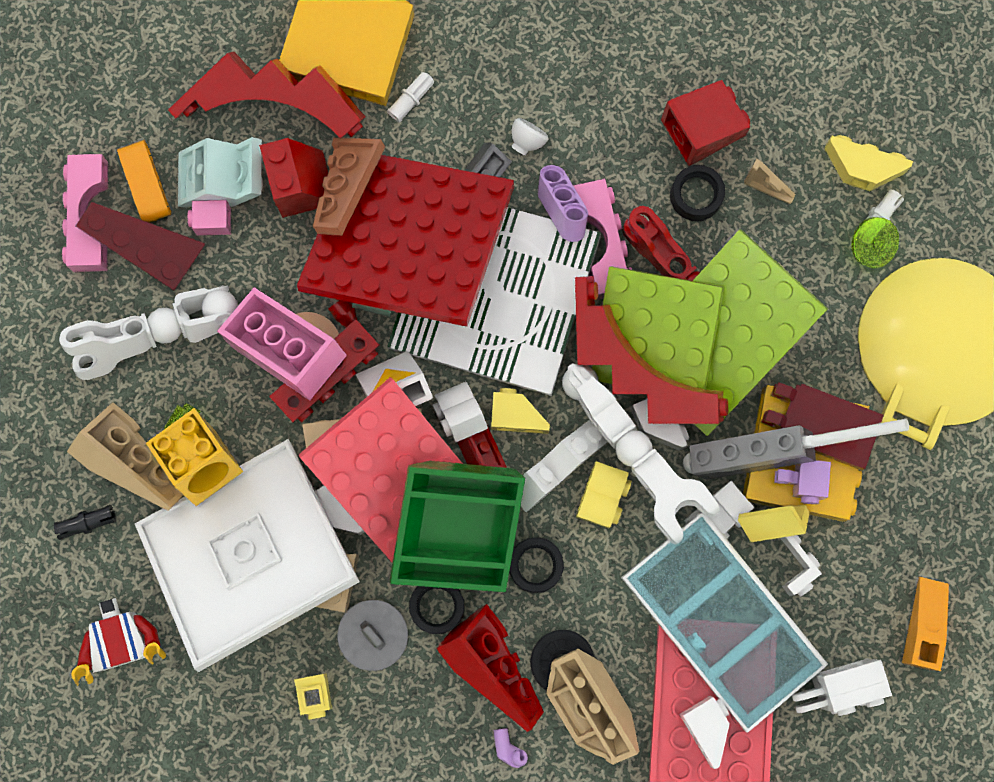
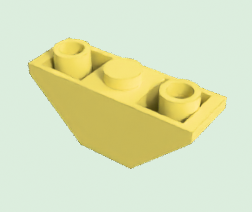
M832 135L825 146V151L843 183L867 191H872L904 175L913 164V161L906 159L900 153H886L880 151L874 145L854 143L852 139L842 135Z

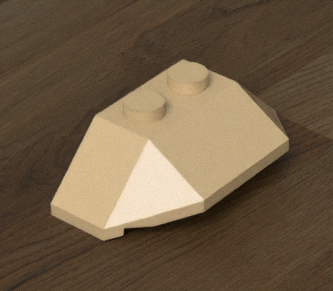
M576 649L553 660L546 694L575 743L587 751L605 758L611 764H616L637 755L639 747L632 712L602 662L580 649Z

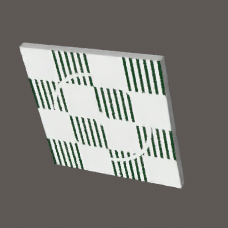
M507 207L468 326L465 327L398 312L387 348L401 353L409 351L411 356L552 396L576 318L575 277L589 276L601 233L586 229L582 240L577 242L567 241L561 237L551 219Z

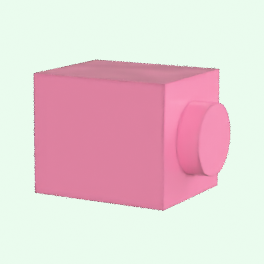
M227 200L192 201V210H188L187 215L188 226L192 227L197 236L231 235V207Z

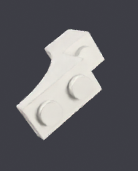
M590 420L563 439L539 463L523 475L525 477L521 507L525 512H528L565 478L608 442Z

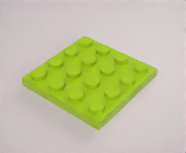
M610 266L603 305H610L614 318L631 347L650 366L665 376L692 387L706 389L724 287ZM612 365L592 366L599 382L612 384Z

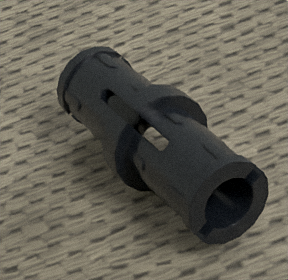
M107 505L90 512L81 511L78 513V516L54 522L55 534L60 533V535H57L59 540L80 533L89 534L95 528L116 523L115 511H110L113 510L112 505Z

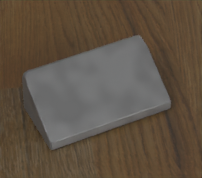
M484 143L464 171L501 177L512 161L493 143Z

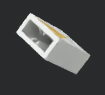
M409 351L356 374L365 397L369 396L391 377L415 406L433 399L424 374Z

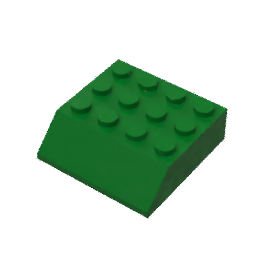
M426 461L408 465L390 584L506 592L525 477L513 468L441 461Z

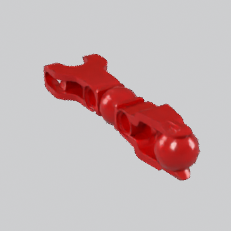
M639 206L632 210L622 227L623 235L640 255L649 260L661 275L693 281L700 272L695 271L697 269L696 266H691L689 257L672 238L663 221L647 206ZM671 261H677L682 265L683 272L681 274L671 271Z

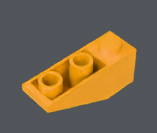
M919 577L902 659L903 664L941 671L947 642L948 583Z

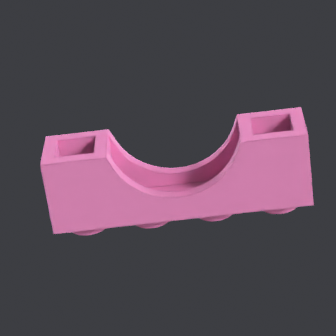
M102 154L67 155V164L63 167L64 180L67 182V192L63 193V205L67 209V219H64L62 224L63 234L66 236V247L62 249L63 262L73 272L107 271V247L75 226L86 211L90 201L97 194L108 189V161Z
M602 179L574 185L575 190L588 210L587 222L594 225L602 233L606 244V252L603 258L592 266L590 270V276H594V282L598 284L597 300L604 299L610 266L632 270L631 267L627 268L624 258L628 257L625 240L620 241L618 231L621 230L620 217L618 213H613L611 205L615 203L612 187H607L606 180Z

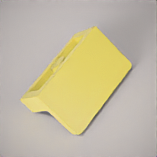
M805 504L798 506L790 505L742 513L738 516V522L750 542L806 534L810 512Z

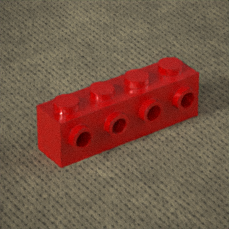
M357 319L334 338L347 356L310 401L285 383L269 396L293 423L297 419L302 423L314 412L311 407L318 400L322 403L326 402L336 393L332 388L337 383L342 381L343 384H346L357 374L354 370L356 366L361 362L367 365L378 355L375 350L379 347V344Z

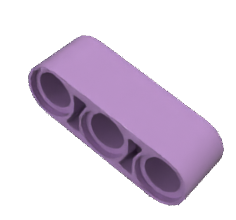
M555 165L543 167L540 171L538 185L540 201L563 239L571 242L582 240L585 236L588 218L586 206L562 168Z

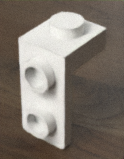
M798 535L782 537L780 539L804 568V570L782 587L789 596L798 594L801 597L814 587L811 582L822 574L818 569L820 564L810 552L806 554L799 544L802 541Z

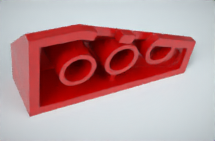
M485 604L450 631L436 649L456 674L528 732L532 730L544 711L529 679L521 678L516 664L520 659L516 652L510 654L503 639L508 636L505 627L489 606Z

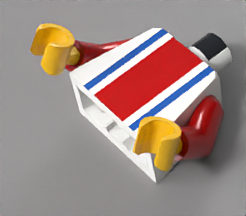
M116 598L100 602L99 606L103 620L89 624V630L84 634L80 647L77 667L73 669L71 676L77 686H79V680L83 676H85L87 683L91 684L94 681L90 672L91 669H93V673L102 672L146 658L153 665L152 659L157 653L162 659H165L166 653L160 647L157 628L142 615H136L135 612L120 614Z

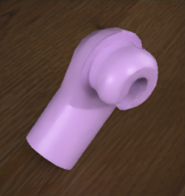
M508 728L493 730L497 757L511 767L519 768L524 766L528 760L527 753L510 744Z

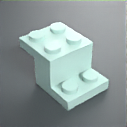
M251 137L239 144H233L206 138L180 151L178 156V207L190 208L192 207V201L227 200L230 207H234L261 195L263 188V179L261 177L263 158L259 145H262V139Z

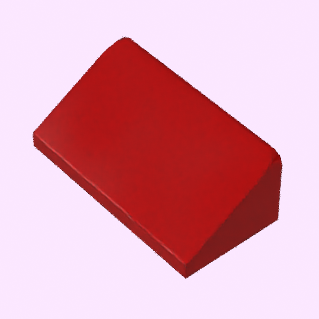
M489 427L457 442L467 464L507 468Z

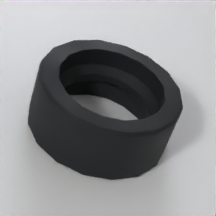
M692 165L684 168L676 176L670 190V201L674 210L682 218L689 221H704L711 218L720 209L725 198V184L722 177L714 169L705 165ZM701 178L712 185L714 198L707 207L695 209L683 201L681 189L687 180Z
M540 537L527 538L518 543L513 549L509 574L514 584L523 591L543 593L553 588L561 579L564 569L563 556L558 547L550 540ZM532 548L545 550L553 560L551 575L546 580L538 583L527 581L519 571L518 563L520 557L525 551Z
M417 586L409 600V613L413 622L422 631L430 634H444L453 630L461 622L465 612L464 598L459 589ZM432 589L447 591L454 601L452 616L441 624L428 622L422 617L420 612L422 597Z

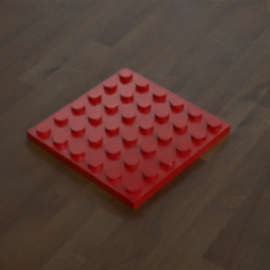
M381 155L343 235L317 234L297 283L298 291L467 327L514 189V180Z

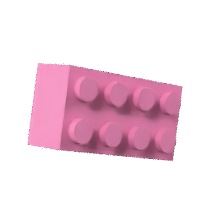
M256 288L250 291L217 330L233 349L309 401L347 356L332 337Z

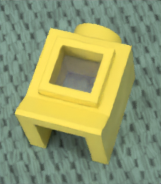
M327 673L294 679L300 715L308 714V720L325 717V711L332 709Z

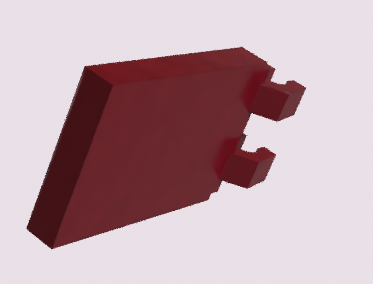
M778 382L777 385H774L770 396L789 403L786 415L768 409L764 412L761 423L775 429L800 425L813 432V435L879 424L882 422L884 415L805 384L796 385L794 389L791 386ZM877 436L815 447V453L854 468L865 470Z

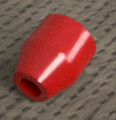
M339 300L328 308L334 319L345 328L357 319L356 310L352 308L351 302Z

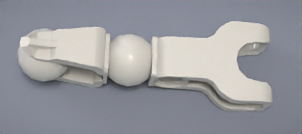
M222 285L210 290L205 288L192 290L175 296V303H172L174 310L158 308L151 312L148 318L143 313L141 316H130L110 323L83 321L65 328L60 334L59 341L64 351L74 356L72 367L76 376L82 380H90L110 373L121 360L144 353L151 347H157L155 341L162 344L171 343L183 333L184 338H188L190 342L196 343L217 334V330L238 307V302L228 292V286ZM202 309L204 317L190 320V314ZM75 337L83 338L76 342H69ZM93 362L90 367L82 368L84 364Z

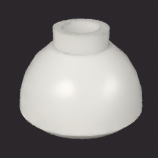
M522 118L514 120L512 125V138L514 141L512 148L517 152L526 155L528 151L541 148L549 140L548 135L534 124Z

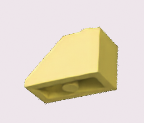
M500 388L499 392L493 393L491 430L549 433L550 424L523 394H517V390L511 388Z

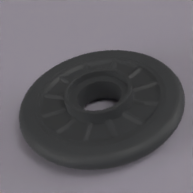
M555 630L544 635L534 646L530 659L531 671L536 682L547 691L552 661L560 654H567L580 649L594 657L593 650L587 640L580 634L570 630Z

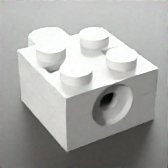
M864 659L819 672L812 678L815 688L792 695L793 701H801L818 696L817 700L796 706L797 713L821 708L822 710L831 711V714L838 713V716L856 712L855 706L858 705L874 707L884 704L883 698L892 696L882 661Z

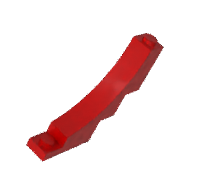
M235 51L223 56L168 109L176 119L184 115L187 118L199 108L198 104L205 111L235 101H275L291 105L314 116L328 126L340 139L347 134L353 137L363 128L360 122L366 117L321 65L313 68L298 82L278 58L270 60L255 75Z
M594 276L575 277L578 365H612L613 394H647L648 424H719L724 421V416H728V399L723 398V391L706 390L677 382L650 366L638 355L622 334L610 305H595V300L598 298V284L594 282Z

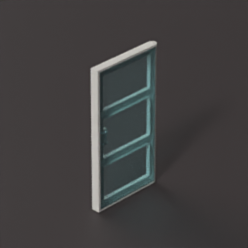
M699 512L682 527L683 539L681 542L672 544L667 539L621 578L718 699L722 700L727 710L743 730L748 733L824 669L828 663L712 520L702 512Z

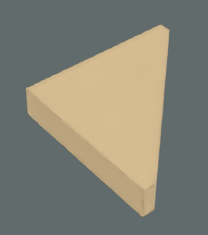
M755 160L744 181L745 185L791 204L796 194L761 160Z

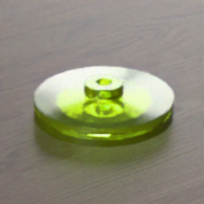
M871 217L864 220L856 228L852 237L851 246L855 259L861 265L869 268H880L888 264L894 258L899 247V233L896 226L890 220L882 217Z

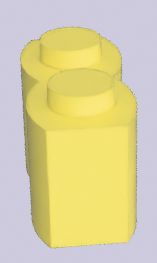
M597 461L594 462L576 517L608 529L612 523L617 525L622 512V508L618 507L621 496L627 497L632 482L627 479L629 473Z

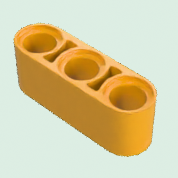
M145 140L117 149L141 220L150 223L170 216L171 210L170 207H167L169 204L162 184L159 181L160 179L152 156H149L151 153Z

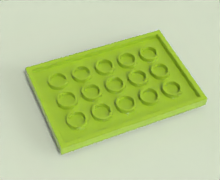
M741 229L736 232L693 280L724 287L706 390L723 391V398L728 399L729 414L828 310L822 302ZM719 424L694 425L708 436Z

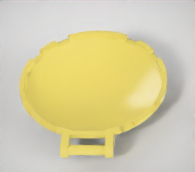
M931 258L916 261L891 273L874 289L863 308L858 327L861 363L869 382L871 381L881 395V398L886 402L882 411L884 417L881 423L897 420L892 418L894 412H897L929 426L927 433L910 425L908 431L898 433L922 443V447L931 450L937 441L942 426L967 424L994 412V276L970 263L947 258Z

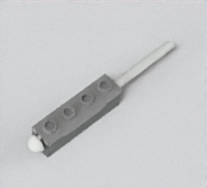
M901 419L813 435V432L798 425L690 445V453L684 457L683 466L687 472L709 480L816 461L815 447L908 431L909 422L907 419Z

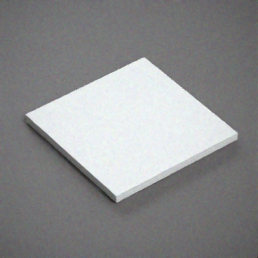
M289 439L240 465L244 472L199 505L195 506L184 496L169 511L162 508L135 523L187 653L197 672L202 671L360 582Z

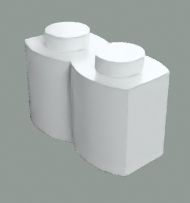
M466 381L435 394L437 403L433 404V408L438 419L441 420V425L447 437L452 435L455 442H458L488 429L483 413Z

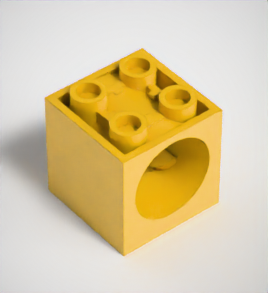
M195 408L146 442V445L174 487L195 506L244 472L217 432Z

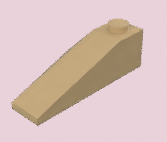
M115 403L110 404L78 433L67 452L93 473L169 511L184 495L174 487L146 445V441L138 433L141 428L136 421Z

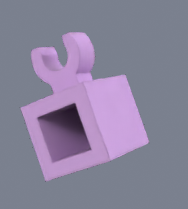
M816 460L814 462L795 465V471L778 469V471H775L774 483L794 484L793 497L801 498V503L819 504V500L828 498L831 462Z

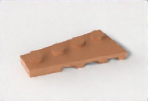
M333 138L332 146L334 151L333 155H329L327 163L329 173L328 177H324L322 186L325 190L323 196L319 198L313 228L317 234L343 235L385 149L381 139Z

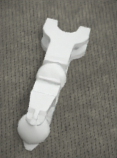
M574 363L568 366V370L562 379V387L565 393L572 399L579 401L590 422L598 429L614 449L616 448L618 459L623 464L631 466L632 472L655 501L654 520L656 526L672 544H678L683 539V529L675 518V514L680 508L687 505L695 506L707 517H712L720 512L717 501L702 482L694 479L680 478L656 449H653L650 438L643 432L637 431L636 425L616 401L614 395L598 381V376L592 368L587 365Z

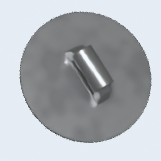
M366 600L352 606L342 617L338 627V644L343 656L352 665L367 671H378L391 666L401 657L407 645L408 629L403 616L394 606L380 600Z

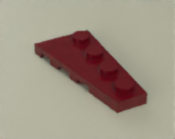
M91 202L75 226L173 291L205 246L203 242Z

